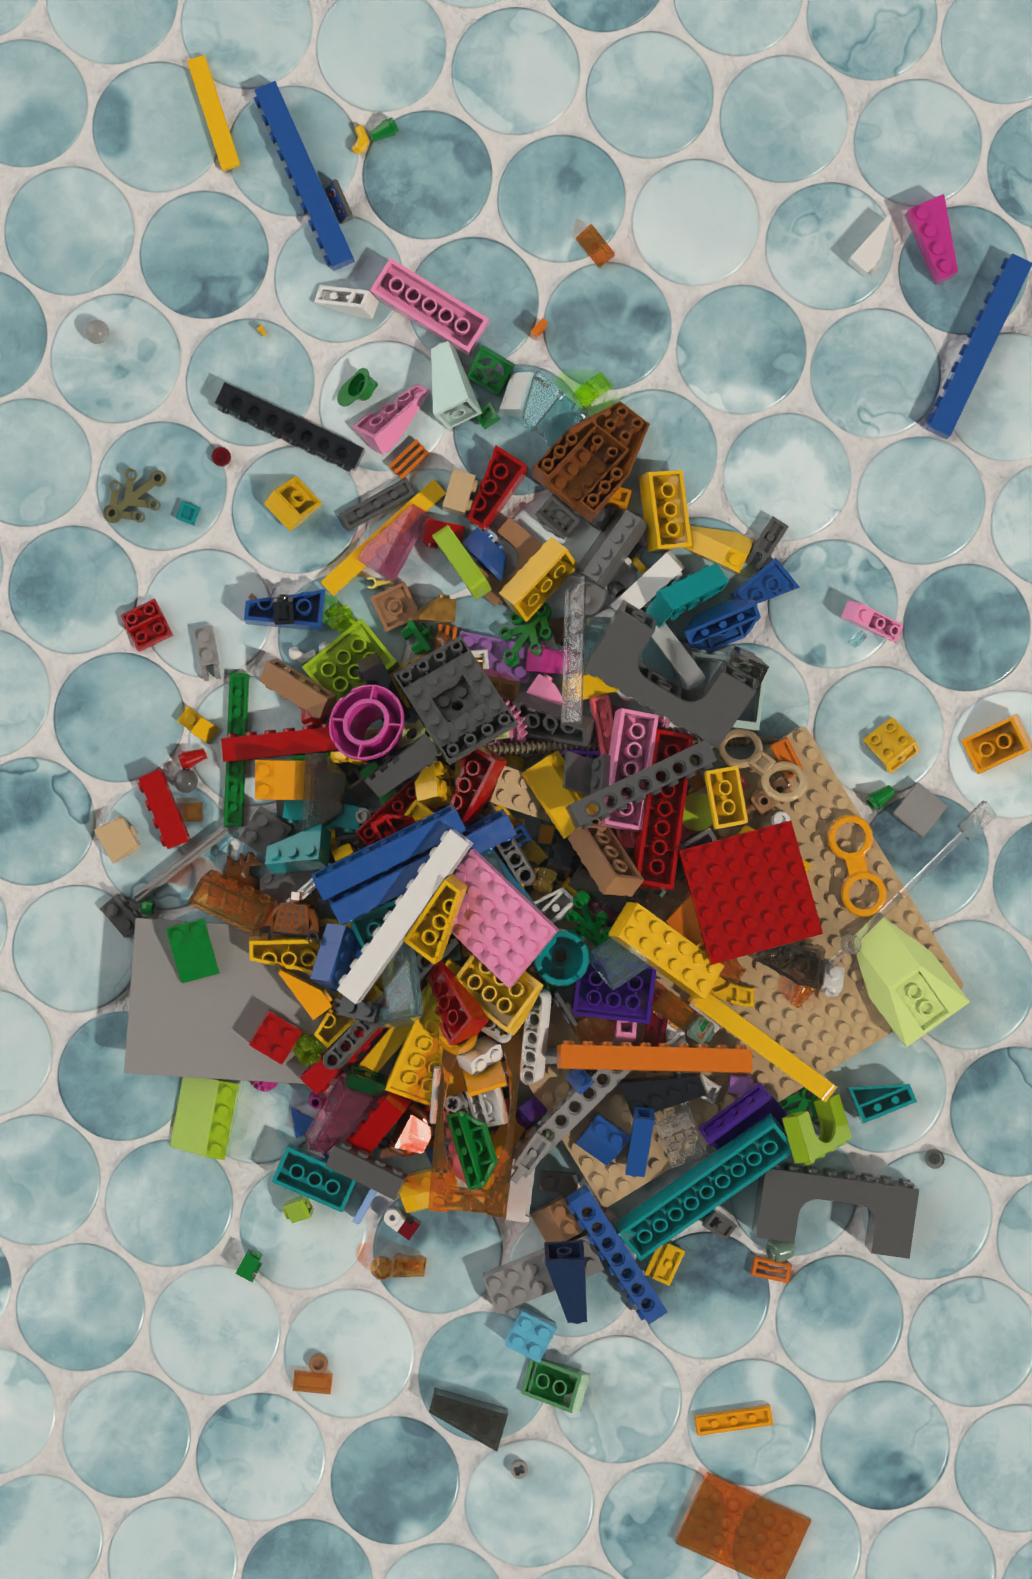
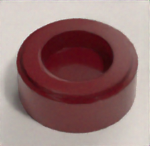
M218 447L212 452V461L217 466L225 467L231 462V453L225 447Z

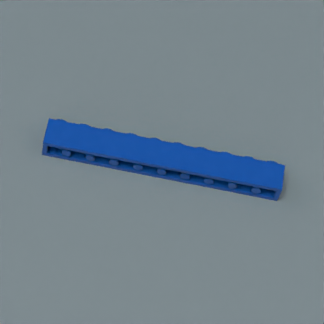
M276 81L255 89L256 97L253 98L258 109L262 108L264 112L261 115L265 126L269 125L272 132L269 133L273 144L277 143L279 146V150H277L281 162L284 160L287 167L284 169L288 178H293L295 185L292 187L296 196H301L302 198L301 208L304 214H309L311 219L308 221L312 232H317L318 238H316L319 248H324L326 255L323 257L327 266H332L333 271L354 263V257Z
M1013 253L1008 258L1005 257L1000 265L1002 271L1000 275L995 276L992 282L994 288L992 292L987 293L983 301L986 303L985 307L977 313L975 318L977 323L975 327L972 326L967 334L969 340L967 344L962 345L959 351L961 357L958 362H954L950 370L953 374L950 379L947 378L942 387L944 392L942 396L939 395L934 403L936 409L934 413L929 414L926 420V424H928L927 431L944 439H948L951 436L1032 267V262Z
M503 809L466 827V830L462 833L463 836L473 842L466 855L471 849H475L479 853L490 851L496 845L508 842L513 836L517 835L508 815ZM435 846L427 849L422 855L411 857L404 864L393 866L386 873L375 875L370 881H363L357 884L352 890H344L337 897L328 899L340 925L352 922L355 917L367 914L379 905L387 904L396 896L404 895L408 890L406 888L407 884L411 879H415L419 873L417 871L424 862L427 863L430 859L429 853Z

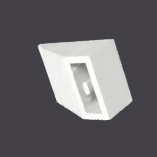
M533 372L511 373L499 413L520 420L523 415H527L530 406L529 397H533L536 385Z

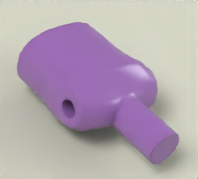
M730 1073L727 1093L742 1096L759 1083H753V1077L749 1074Z

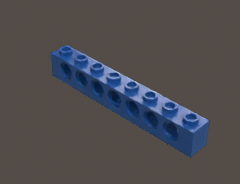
M586 1184L566 1197L569 1201L567 1207L572 1215L575 1213L578 1215L579 1219L576 1221L582 1230L586 1228L589 1232L586 1236L591 1244H597L599 1247L597 1253L602 1261L604 1259L608 1261L609 1264L606 1267L612 1276L616 1274L619 1278L616 1282L621 1290H627L628 1295L626 1297L632 1306L636 1304L638 1307L636 1313L642 1321L645 1319L650 1325L668 1312ZM590 1207L587 1213H582L584 1208ZM594 1223H600L597 1228H592ZM610 1238L607 1243H602L603 1239ZM615 1253H620L617 1258L612 1259ZM625 1268H629V1271L627 1273L622 1274V1271ZM639 1283L637 1288L632 1289L634 1284ZM649 1298L646 1303H641L644 1299Z

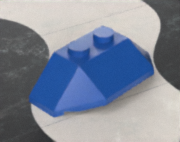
M730 599L696 614L684 629V633L690 648L712 652L745 638L761 616L755 600Z

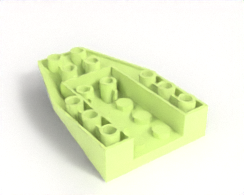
M883 916L851 938L868 996L905 1047L911 1045L970 1003L935 955Z

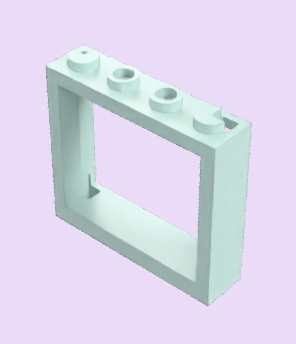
M695 649V652H691L690 656L694 661L702 660L722 663L725 660L733 665L759 668L752 722L737 720L732 727L759 731L768 662L763 661V658L752 657V660L744 659V655L733 654V657H726L723 652H714V655L706 654V650Z

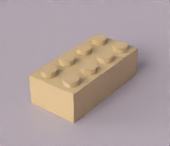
M504 766L487 801L553 823L521 773L523 772Z

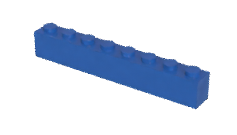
M454 804L311 874L313 882L323 901L333 899L340 892L352 890L357 884L363 881H370L375 875L386 873L393 866L404 864L411 857L422 855L433 846H439L442 842L440 838L446 830L455 829L462 834L466 830Z

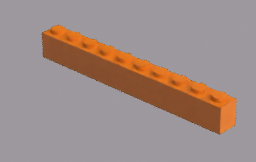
M563 1041V1044L557 1045V1069L752 1073V1049H746V1045H734V1049H728L727 1045H716V1048H708V1044H697V1048H689V1044H678V1047H670V1043H659V1047H651V1043H640V1046H632V1042H621V1046H613V1042H601V1045H594V1041H582V1045H575V1041Z

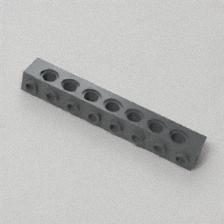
M706 739L586 796L565 808L575 829L580 826L582 829L593 825L592 820L594 819L604 820L610 817L609 812L615 809L618 813L628 808L626 804L632 801L635 805L645 800L644 795L649 793L651 796L662 792L661 787L665 785L670 788L678 784V779L682 777L687 780L695 776V771L699 769L703 772L712 768V763L717 761ZM691 756L694 757V758H696V760H697V765H696V766H694V765L691 764V762H690V757H691ZM674 764L679 766V774L673 771ZM656 773L662 774V782L656 779ZM639 781H643L646 784L645 790L640 789ZM622 789H626L629 792L628 798L622 796ZM605 797H608V798L611 799V801H612L611 807H608V806L605 805V803H604V798H605ZM588 805L594 808V815H590L587 812Z

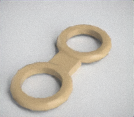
M736 728L730 730L719 748H717L719 758L725 764L731 767L738 766L741 769L750 767L762 777L761 785L763 791L768 797L776 801H795L807 789L808 780L801 767L792 762H776L763 752L761 739L748 729ZM745 737L754 744L755 751L749 758L738 760L726 753L725 745L732 738ZM788 770L798 777L800 784L791 793H779L770 786L769 778L776 771Z

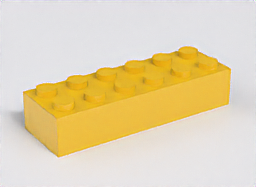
M627 902L608 933V936L695 998L706 999L724 967L721 963L710 965L706 952L639 903Z

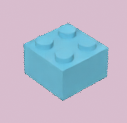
M522 1306L505 1339V1346L540 1363L557 1329L556 1322Z

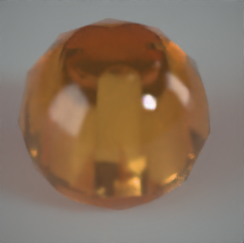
M378 1256L371 1262V1274L377 1280L384 1281L389 1279L394 1272V1263L387 1256Z

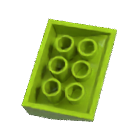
M361 618L303 665L302 668L313 681L338 695L334 703L335 707L341 697L344 698L352 692V689L366 684V681H361L357 674V670H359L357 661L378 652L389 674L400 667V665Z
M183 1077L170 1147L204 1157L225 1160L228 1154L241 1081Z

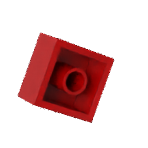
M269 1009L249 1041V1046L283 1065L303 1030Z

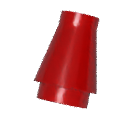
M204 748L182 751V754L178 755L182 769H190L201 761L208 759Z

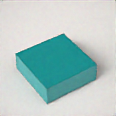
M182 501L176 519L195 526L201 508Z

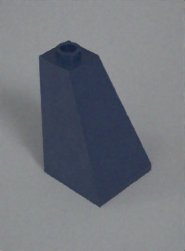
M583 1240L544 1242L546 1267L567 1322L574 1324L587 1322Z

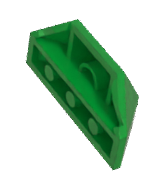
M462 1110L446 1115L468 1190L471 1191L484 1187L498 1162L487 1124Z

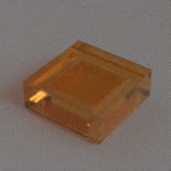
M203 802L183 803V822H203Z

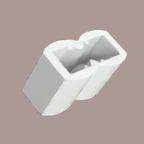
M484 1036L477 1039L476 1044L470 1051L456 1057L460 1068L472 1075H478L488 1065L497 1063L503 1057L501 1044Z

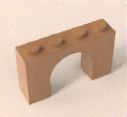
M510 517L500 527L497 534L517 552L518 565L515 571L509 576L503 577V580L500 582L478 566L492 589L483 597L495 607L497 604L501 606L505 602L499 594L503 586L509 583L516 572L522 569L529 558L535 555L542 546L537 539Z

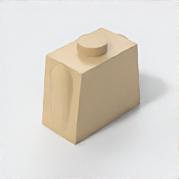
M119 816L94 829L112 863L118 862L140 848L139 845L141 844L136 837L138 835L136 828L133 824L130 825L123 816Z

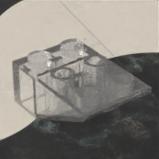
M687 1102L654 1113V1125L672 1170L708 1155Z

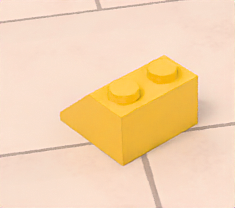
M295 476L275 489L264 505L291 532L322 505V502Z

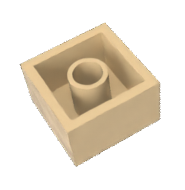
M453 469L442 505L443 511L466 517V513H470L473 505L471 496L472 494L476 495L478 488L476 475Z

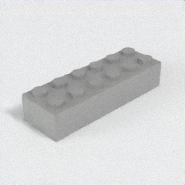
M588 1231L579 1233L567 1240H583L586 1277L604 1270L595 1244L592 1245L586 1236L589 1234ZM545 1248L483 1273V1281L497 1314L555 1290L546 1267Z

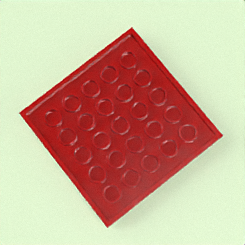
M791 820L679 851L710 965L823 934Z

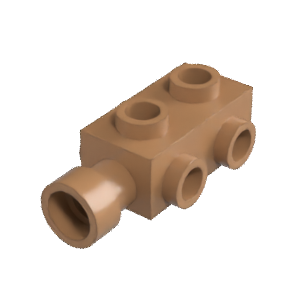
M773 776L769 779L770 786L775 791L780 786L783 789L782 793L793 792L790 789L792 785L787 778L783 779L782 776L778 778ZM758 787L750 793L751 798L748 799L750 802L746 806L748 821L756 813L767 816L775 810L773 806L779 803V801L768 797L763 789L761 790ZM762 798L767 799L766 805L761 804Z

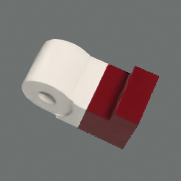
M397 1207L388 1208L384 1215L385 1223L407 1240L411 1239L421 1225V1221L417 1218L410 1221L403 1216Z

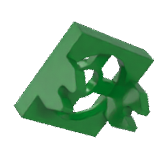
M482 345L467 373V377L499 396L509 381L511 373L515 370L516 364ZM483 358L492 359L490 364L485 365L481 363ZM497 363L503 367L504 376L497 372ZM485 368L493 369L494 376L487 375ZM478 369L482 370L483 378L479 374ZM495 378V379H497V380L500 381V382H498V383H490V382H488V381H489V379L492 380V379Z

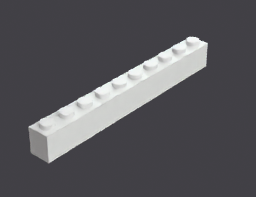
M450 829L443 833L440 838L442 842L438 847L435 846L429 853L430 859L419 867L417 871L419 874L407 884L406 888L408 890L404 895L401 894L395 901L396 907L385 915L383 919L385 922L382 927L376 928L372 934L374 937L370 943L367 942L361 949L362 955L360 958H356L351 963V970L348 975L344 974L339 980L340 986L337 990L354 1004L360 1003L398 951L404 942L403 940L438 888L454 872L473 845V842L457 830Z

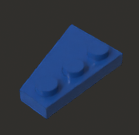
M775 558L733 592L731 596L734 599L755 600L756 604L798 589L800 586Z

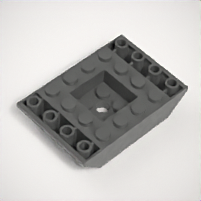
M461 636L393 674L410 706L434 744L440 750L443 758L450 765L519 725ZM456 704L463 705V708L461 710H453V707Z

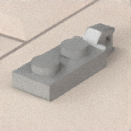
M536 1131L512 1166V1169L515 1171L511 1175L510 1180L517 1184L522 1176L527 1178L552 1145V1142Z

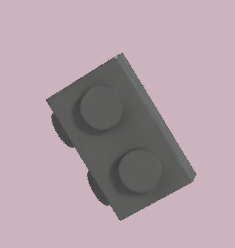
M554 494L535 513L541 524L547 525L556 537L563 540L582 520L580 516Z

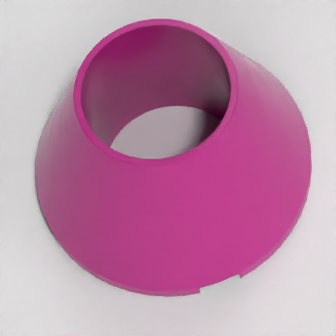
M363 685L352 689V692L344 698L341 697L332 710L329 720V733L332 742L343 755L354 760L364 761L385 757L396 751L402 740L404 711L399 699L390 690L379 685ZM384 719V725L380 733L372 739L364 740L367 728L373 722Z

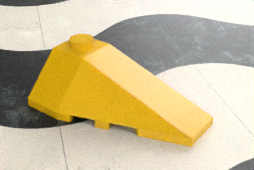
M690 525L692 546L683 549L713 564L717 563L719 567L737 575L749 554L754 540L738 532Z

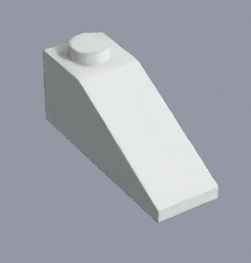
M890 215L883 220L848 260V263L863 277L868 273L872 275L879 267L877 262L881 258L892 218Z
M324 285L319 286L314 301L315 304L355 317L373 319L379 302L369 290Z

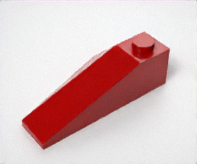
M440 960L428 972L432 994L437 999V1013L441 1015V1031L449 1045L453 1046L477 1035L489 1020L479 1003Z

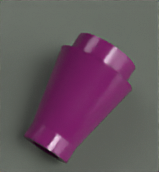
M312 1091L308 1096V1103L314 1109L323 1108L327 1102L325 1093L319 1092L316 1095ZM313 1099L319 1100V1104L313 1102Z

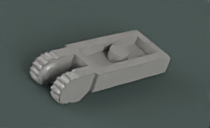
M213 626L193 629L204 681H209V672L207 670L209 665L214 666V676L216 679H221L220 661Z

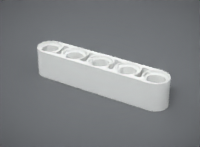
M666 623L660 629L656 626L651 640L688 689L692 690L705 681L706 677Z
M542 989L524 1023L520 1079L525 1085H531L544 1077L552 1000L550 992L546 989Z

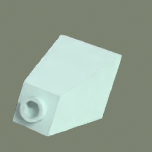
M449 341L439 343L431 349L433 413L449 430L482 414V411L456 349Z

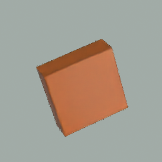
M544 318L530 331V337L534 340L548 327V322Z

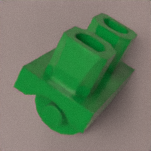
M410 620L407 623L408 626L400 633L406 641L414 635L416 636L418 642L410 647L416 656L425 651L428 653L431 648L423 636H426L429 641L432 640L434 637L430 632L434 627L431 625L427 628L424 622L419 625L422 630L420 633L413 621Z

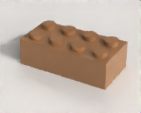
M593 823V825L582 829L581 826L574 829L568 840L572 844V848L577 852L581 862L586 866L590 876L603 894L633 896L644 879L611 828Z

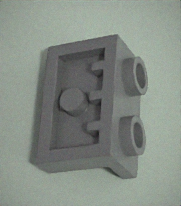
M118 893L105 903L100 910L125 938L135 930V919L142 918V916L136 909H131L128 905L130 903L123 894L120 896Z

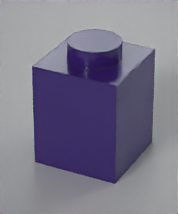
M534 1096L517 1109L514 1117L520 1126L529 1130L542 1119L547 1112V1108Z

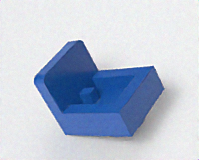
M571 1069L565 1076L580 1095L595 1083L586 1069Z

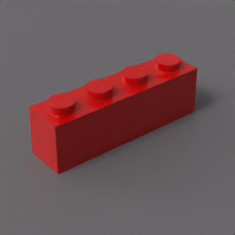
M163 769L138 778L140 781L137 783L139 790L147 798L145 801L146 807L154 815L152 819L156 829L160 830L162 835L159 836L162 846H166L168 850L191 841Z

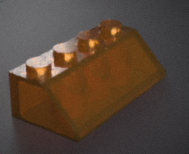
M211 869L199 880L188 900V904L255 935L264 927L267 916L277 905V900L268 894L255 890L251 886L238 882L234 878H229L219 871Z

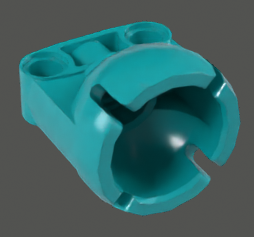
M557 927L559 931L535 958L533 965L545 982L555 986H568L575 983L576 980L586 973L590 963L589 950L582 938L574 932V929ZM559 950L565 952V959L562 961H557L554 957L555 953Z

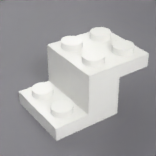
M501 1087L471 1097L468 1096L467 1091L465 1092L472 1116L485 1122L487 1127L509 1122L508 1118L510 1117Z

